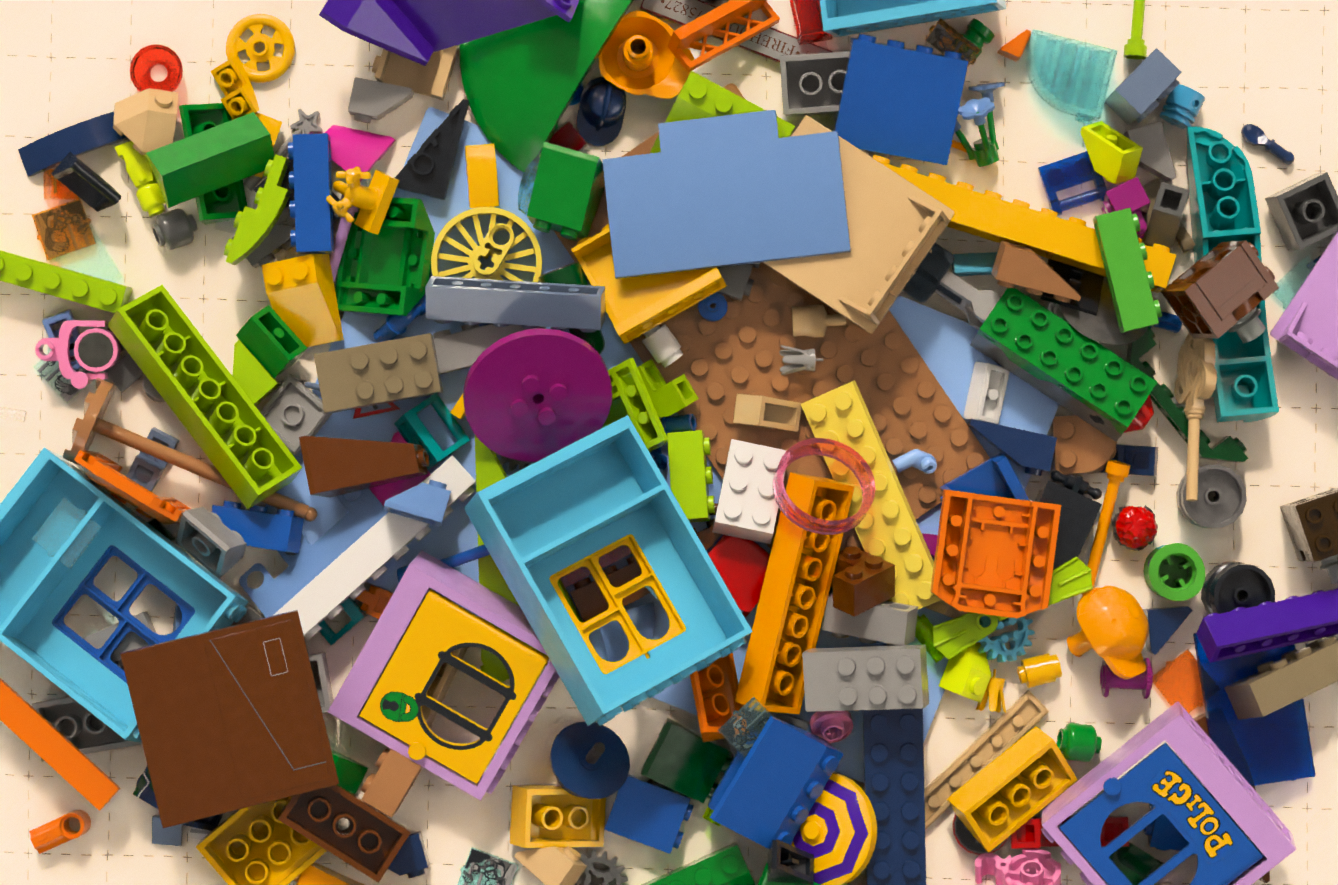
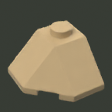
M148 88L116 102L114 105L113 129L120 136L125 135L134 143L133 148L141 155L173 143L177 119L178 93Z

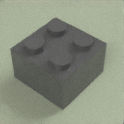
M1328 172L1309 176L1265 198L1288 251L1301 250L1338 231V195Z

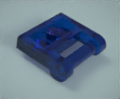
M1087 151L1037 168L1049 208L1057 212L1058 216H1061L1063 211L1096 200L1104 201L1107 188L1103 176L1094 171ZM1093 180L1095 189L1060 201L1058 200L1057 192Z

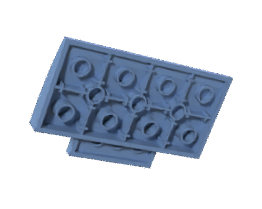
M774 109L659 123L661 152L602 159L616 279L851 252L837 131L779 138L777 114Z

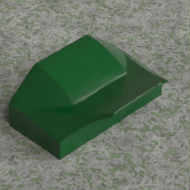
M1130 842L1129 846L1120 847L1109 856L1133 885H1138L1164 864Z

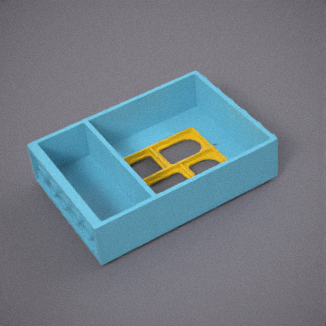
M628 415L477 492L464 507L587 726L595 722L601 726L621 712H626L639 705L640 702L648 697L650 699L670 685H675L686 679L695 671L706 668L720 657L723 658L747 643L745 637L753 632ZM625 545L630 549L641 568V575L616 588L610 584L598 561L601 556ZM581 567H586L590 571L608 603V609L586 622H580L558 586L560 578ZM645 586L653 589L669 619L667 633L662 638L656 640L647 639L637 631L622 604L623 598ZM611 621H617L620 624L629 642V650L626 656L616 662L602 659L589 640L591 632Z

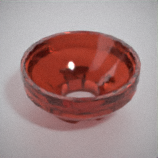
M160 44L148 45L140 49L132 58L129 71L133 85L140 92L148 88L174 92L181 84L183 65L179 56L169 47ZM157 65L165 66L168 72L167 77L160 82L154 81L151 77V71Z

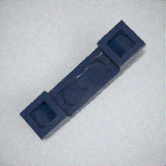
M114 111L61 129L18 149L28 177L56 167L69 152L77 157L103 146H111L129 139L125 135L120 136L113 129Z

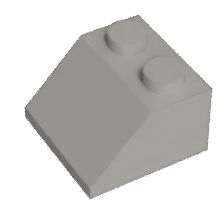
M202 506L186 510L181 516L176 543L217 578L220 579L243 558L247 543L244 542L243 537L238 532L231 531L225 526L217 514L209 512Z

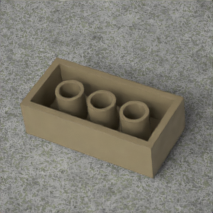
M431 333L314 354L323 410L327 414L443 393L434 338Z
M1335 635L1309 641L1305 644L1306 648L1299 651L1297 649L1288 651L1281 655V660L1265 662L1257 666L1258 672L1224 687L1238 720L1264 717L1337 682L1338 639L1335 638Z

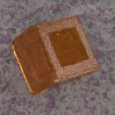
M55 169L44 171V200L79 199L75 193L51 174Z

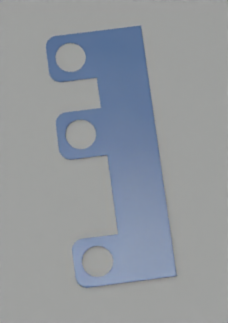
M369 488L361 490L360 496L354 501H347L344 494L336 496L348 510V513L312 546L302 534L299 553L288 555L283 551H277L288 564V567L275 579L261 563L254 564L240 577V586L265 617L273 616L388 513L384 511V506ZM254 571H260L264 576L263 583L258 588H250L247 585L248 576Z

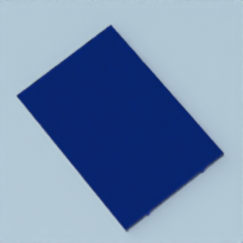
M1193 633L1208 733L1211 740L1251 786L1315 777L1303 698L1264 717L1238 720L1224 688L1258 672L1257 666L1265 662L1281 660V655L1294 650L1295 644L1210 663L1196 633Z

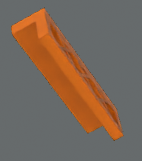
M729 0L674 30L667 47L689 73L778 24L780 17L767 3V0ZM761 9L768 19L764 22L751 19L752 12ZM732 23L746 25L745 32L742 34L729 32V25ZM710 35L722 37V45L713 46L706 44L707 37ZM687 48L701 50L700 57L691 61L683 50Z

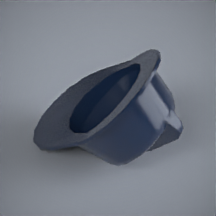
M604 77L592 79L585 85L577 114V129L587 143L594 146H604L613 142L618 137L626 110L625 91L610 83Z

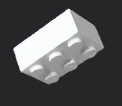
M731 439L712 532L770 544L774 532L789 451Z

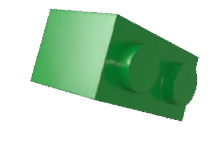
M269 305L250 317L236 334L238 339L273 378H276L290 368L307 349L303 342Z

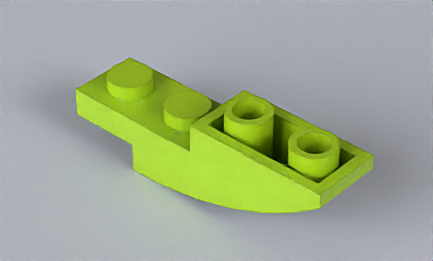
M275 154L274 160H268L264 171V176L267 177L264 188L259 187L254 200V204L258 205L257 208L253 209L245 206L243 212L238 211L233 225L234 228H237L234 239L229 238L224 250V255L227 256V263L237 265L248 257L264 241L278 222L291 195L288 189L281 187L290 162L286 157Z

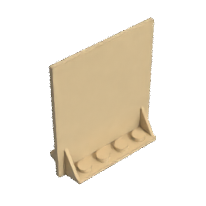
M806 115L792 136L832 131ZM839 136L851 252L763 263L872 334L908 281L913 277L928 252L932 253L931 248L953 218L954 211Z

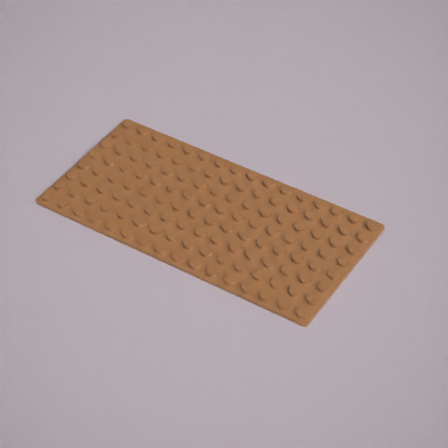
M730 83L724 87L744 98L735 84ZM659 132L622 157L650 154ZM605 188L588 237H593L602 232L603 227L609 224ZM554 231L574 262L577 263L578 260L571 249L576 246L581 238L577 237L576 241L562 237L560 232ZM760 262L758 269L752 268L749 278L753 279L754 283L749 297L743 295L742 300L739 301L724 296L728 307L725 316L721 320L710 322L702 318L698 310V302L659 325L661 327L666 324L682 346L680 350L683 355L666 368H664L661 362L659 364L656 362L643 344L642 340L646 338L644 334L629 342L643 363L650 359L654 361L666 384L685 374L699 399L677 413L678 415L694 414L697 423L696 430H702L705 438L710 437L711 455L706 456L722 479L731 439L789 451L774 532L770 544H767L770 550L772 549L790 472L832 480L833 478L802 408L798 432L733 423L737 394L765 396L804 403L855 380L915 519H918L941 503L940 497L943 496L940 489L941 486L990 459L890 311L886 313L872 334L846 318V326H828L824 337H793L792 306L805 307L822 304L827 315L840 313L763 262ZM715 304L710 305L711 308L716 307ZM781 345L801 350L814 348L816 358H823V361H816L815 371L802 370L782 376L783 372L779 371L782 366L789 365L782 361L784 356H781L779 351L787 349L782 348ZM913 449H919L934 456L937 469L931 474H926L919 469L910 467L898 473L892 460ZM848 514L839 552L850 546L859 547L864 551Z

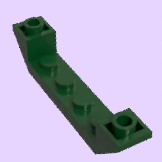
M1148 327L1143 336L1134 342L1128 343L1126 361L1155 380L1153 377L1156 374L1154 369L1147 361L1141 362L1139 360L1140 357L1157 345L1153 340L1156 336L1151 328ZM1157 382L1150 393L1151 400L1188 445V419H1186L1184 412L1185 408L1182 406L1178 408L1171 400L1174 397L1171 390L1164 383L1159 385ZM1200 429L1199 458L1237 463L1245 462L1248 459L1244 453L1247 449L1237 437L1233 439L1231 436H1225L1210 448L1208 446L1211 442L1210 439Z

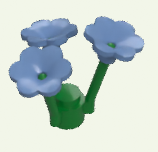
M1004 82L969 86V91L981 93L982 98L979 100L971 99L964 106H959L958 115H962L964 120L974 119L975 125L979 128L981 139L973 143L974 148L971 147L960 130L961 125L958 120H956L954 133L966 149L969 160L975 159L978 167L991 165L1000 159L997 152L999 146L996 140L993 110L995 109L993 91L1005 86ZM986 116L988 122L989 137H987L984 125L986 123Z

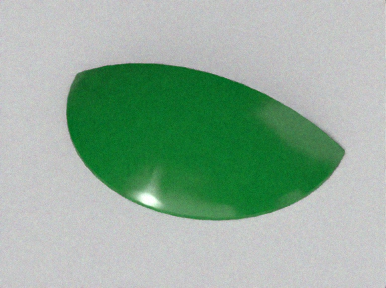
M579 0L569 23L555 15L460 44V70L463 87L478 125L491 144H494L496 150L527 176L540 157L544 142H549L558 128V122L573 100L574 94L634 0Z

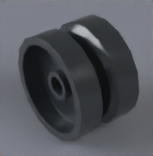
M1224 562L1215 566L1206 575L1201 589V600L1208 614H1221L1231 612L1238 607L1249 608L1258 606L1266 601L1273 603L1275 602V588L1271 578L1262 569L1242 562Z

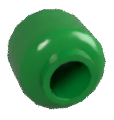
M1068 723L1064 729L1060 728L1056 744L1066 760L1090 762L1094 754L1100 753L1102 739L1100 736H1097L1096 729L1092 725Z

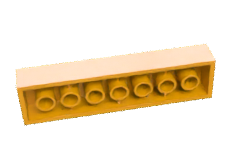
M790 472L735 702L750 707L757 701L759 704L753 709L759 711L765 709L766 712L800 714L805 693L802 653L808 649L816 648L855 486L828 478Z

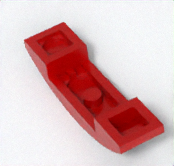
M1069 816L1067 819H1065V820L1062 822V824H1063L1064 822H1066V821H1067L1069 818H1071L1072 816ZM1108 816L1101 830L1100 841L1102 847L1108 845L1129 828L1128 816ZM1032 817L1011 834V849L1060 846L1056 841L1051 843L1042 833V817ZM1129 841L1121 847L1129 846Z

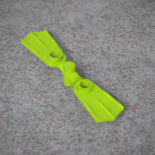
M1078 557L1072 558L1053 570L1048 606L1093 589L1091 580L1092 570ZM970 612L932 627L933 647L949 660L993 633L998 626V620L1000 622L1008 617ZM982 616L990 618V625L988 627H982L979 624Z

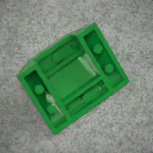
M393 197L378 235L355 225L359 211L354 214L353 218L355 220L351 224L338 267L335 292L339 311L407 316L425 294V286L429 281L435 232L421 199Z

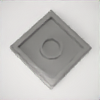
M291 374L287 376L260 411L286 447L297 456L302 453L299 437L315 436L332 415V413H324L322 399Z

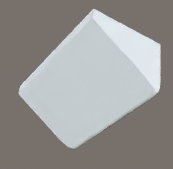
M975 362L963 415L964 419H975L999 425L1010 373L1009 370L990 363Z

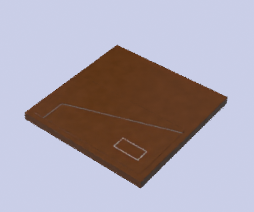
M298 610L120 653L163 828L339 784Z

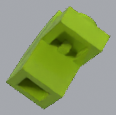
M652 359L637 367L658 417L670 416L699 399L685 374L666 384Z

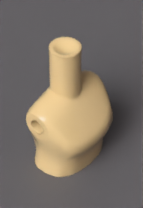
M822 304L805 307L792 306L793 337H824L828 326H846V317L841 314L827 315Z

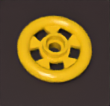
M253 14L238 21L231 29L226 41L227 60L237 55L240 60L238 53L246 50L251 60L245 64L241 62L249 80L255 83L270 82L282 76L290 67L295 54V42L290 29L280 19L268 14ZM264 26L275 30L272 38L261 34ZM247 29H250L254 35L245 43L240 36ZM258 43L265 45V49L261 53L255 51V46ZM275 44L283 45L282 57L273 56ZM269 61V70L258 71L257 63Z

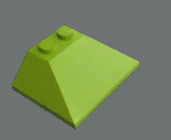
M629 358L609 369L608 372L612 384V404L602 428L628 415L649 453L665 445L668 440L634 358Z

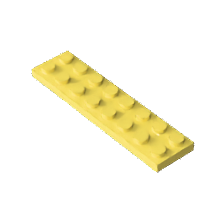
M856 381L849 382L802 403V409L833 480L855 486L848 514L864 551L871 555L879 556L883 560L895 565V596L887 601L918 606V609L940 601V598L930 592L934 567L933 558Z

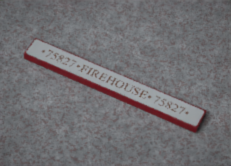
M643 0L640 6V10L682 26L717 8L701 0ZM732 23L729 25V32L742 34L745 32L746 25ZM771 27L736 46L780 63V55L833 52ZM710 35V37L723 41L722 37Z

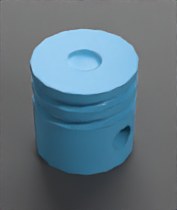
M1178 84L1168 95L1165 101L1167 105L1163 106V111L1160 112L1159 117L1178 128L1186 130L1187 127H1192L1191 124L1195 122L1193 117H1197L1206 98L1196 90Z

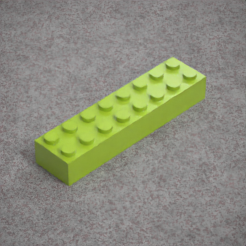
M163 285L156 287L116 310L108 327L247 509L279 491L295 479L302 466Z

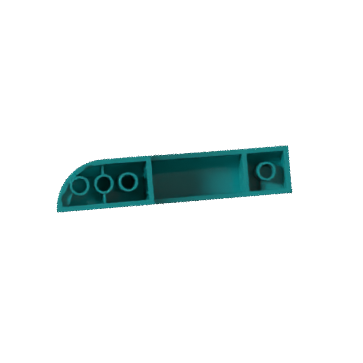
M1187 127L1192 239L1195 243L1193 248L1194 264L1220 242L1247 240V242L1255 246L1259 253L1258 258L1262 262L1261 227L1252 170L1246 156L1237 145L1234 146L1223 137V134L1203 127ZM1265 300L1255 307L1261 310L1258 317L1266 327L1264 332L1256 339L1243 343L1236 331L1231 333L1227 331L1219 338H1210L1215 343L1214 367L1217 371V382L1211 397L1214 400L1217 423L1243 420V423L1270 418L1279 413Z

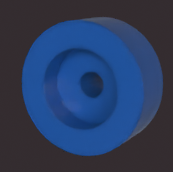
M717 292L703 299L698 304L700 315L710 322L721 320L725 316L728 307L725 297ZM715 304L716 307L711 308L710 305Z

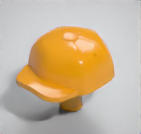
M639 10L624 15L598 56L599 69L602 76L620 89L637 96L646 94L660 99H672L679 95L690 72L686 71L667 47L674 30L658 18ZM688 48L683 50L687 57L693 61L694 57Z
M1104 586L1087 591L1082 595L1077 607V619L1081 626V631L1067 638L1070 652L1076 657H1081L1084 653L1094 649L1105 660L1111 671L1122 679H1130L1145 672L1146 664L1141 652L1148 637L1149 622L1136 598L1128 591L1115 586Z

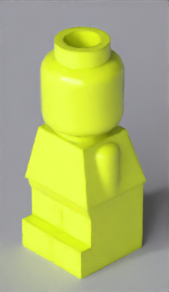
M132 141L116 146L115 149L118 157L125 160L126 171L135 187L138 188L136 195L142 210L148 212L149 217L165 212L164 205L166 202L158 183H156L157 181L146 155H141L133 148L134 143Z

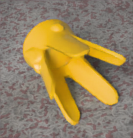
M993 669V677L990 678L981 703L978 702L976 710H984L989 696L990 711L999 713L1002 702L1003 711L1006 713L1003 694L1005 679L995 678L996 669Z

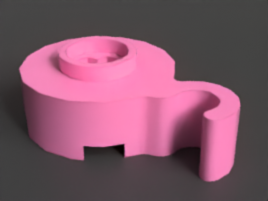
M1025 848L1022 849V854L1016 855L1013 858L1009 855L1006 859L1000 858L997 854L983 853L975 859V882L977 884L982 883L984 875L991 874L996 877L997 885H1061L1060 862L1057 863V861L1051 858L1050 852L1042 849Z

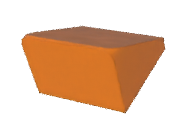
M1025 30L1002 46L997 53L1013 61L1019 60L1031 36V31Z

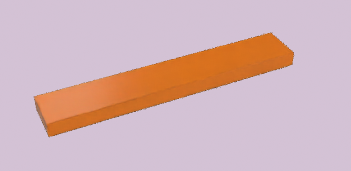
M0 678V720L99 811L102 810L121 788Z

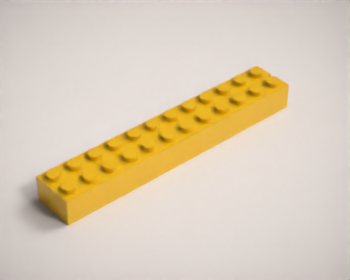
M873 155L875 160L952 209L954 216L946 227L996 243L1004 240L1027 246L1038 256L1106 277L1095 229L1085 226L1086 221L1074 217L1064 220L1058 218V213L1046 208H1041V211L1029 209L1030 204L1027 202L1013 199V202L1010 203L1001 200L1002 195L988 190H985L984 194L973 191L974 186L957 182L956 185L945 182L946 177L935 173H929V176L917 173L918 169L913 166L901 164L899 168L890 165L889 159ZM1154 243L1153 246L1145 245L1147 260H1144L1146 272L1151 271L1155 288L1151 289V291L1159 293L1167 287L1176 255L1170 253L1171 248Z

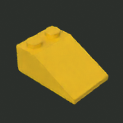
M308 254L261 265L266 294L273 310L307 348L344 340L329 254Z
M512 785L510 844L522 848H545L551 846L604 847L606 797L602 799L577 797L568 793L562 786Z

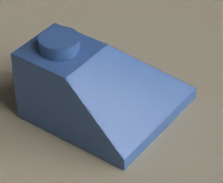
M430 480L429 484L421 483L385 500L384 511L441 527L451 491L446 490V484Z

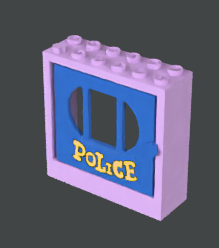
M1179 701L1174 703L1042 809V833L1051 843L1057 842L1062 848L1060 853L1070 865L1076 864L1082 871L1079 873L1082 880L1087 885H1133L1109 856L1162 814L1170 820L1189 844L1138 885H1154L1194 853L1197 854L1198 864L1196 873L1189 885H1252L1296 850L1291 831ZM1164 740L1166 741L1156 750H1154L1151 754H1149L1146 758H1144L1141 762H1139L1136 766H1134L1131 770H1129L1126 774H1124L1121 778L1117 779L1120 775H1122L1125 771H1127L1130 767H1132L1135 763H1137L1140 759H1142L1160 743H1162ZM1104 789V791L1101 794H1099L1096 798H1094L1091 802H1089L1086 806H1084L1081 810H1079L1076 814H1074L1071 818H1069L1066 822L1062 824V822L1065 819H1067L1070 815H1072L1075 811H1077L1080 807H1082L1085 803H1087L1090 799H1092L1095 795H1097L1100 791ZM1134 802L1155 805L1152 810L1105 847L1101 846L1100 836L1102 827L1114 810Z

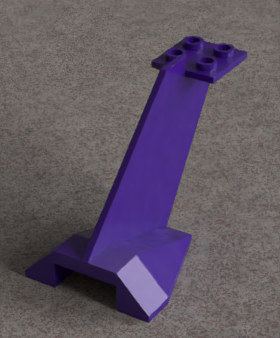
M326 0L319 16L347 34L426 66L433 52L558 15L569 23L579 0Z

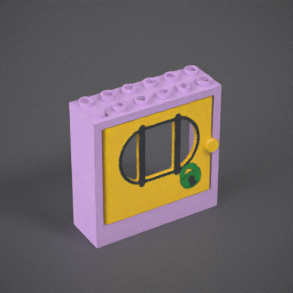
M421 550L405 571L330 706L328 713L481 801L486 792L490 795L493 793L560 676L550 660L547 662L549 657L544 655L546 654L544 648L518 605ZM463 647H478L491 652L500 659L507 669L510 686L501 683L453 655L452 651ZM443 663H448L505 697L489 728L486 729L427 695V691ZM545 667L543 673L541 674V676H540L539 680L537 681L535 687L533 688L531 694L529 695L528 699L526 700L524 706L522 707L520 713L518 714L516 720L514 721L512 727L510 728L508 734L506 735V737H505L504 741L502 742L500 748L498 749L496 755L494 756L493 760L491 761V763H490L489 767L487 768L486 772H484L485 769H486V767L488 766L490 760L492 759L494 753L496 752L498 746L500 745L502 739L504 738L506 732L508 731L509 727L511 726L513 720L515 719L517 713L519 712L521 706L523 705L525 699L527 698L529 692L531 691L533 685L535 684L537 678L539 677L541 671H542L543 668ZM422 705L427 706L477 735L480 739L468 744H455L441 739L427 725L422 713Z

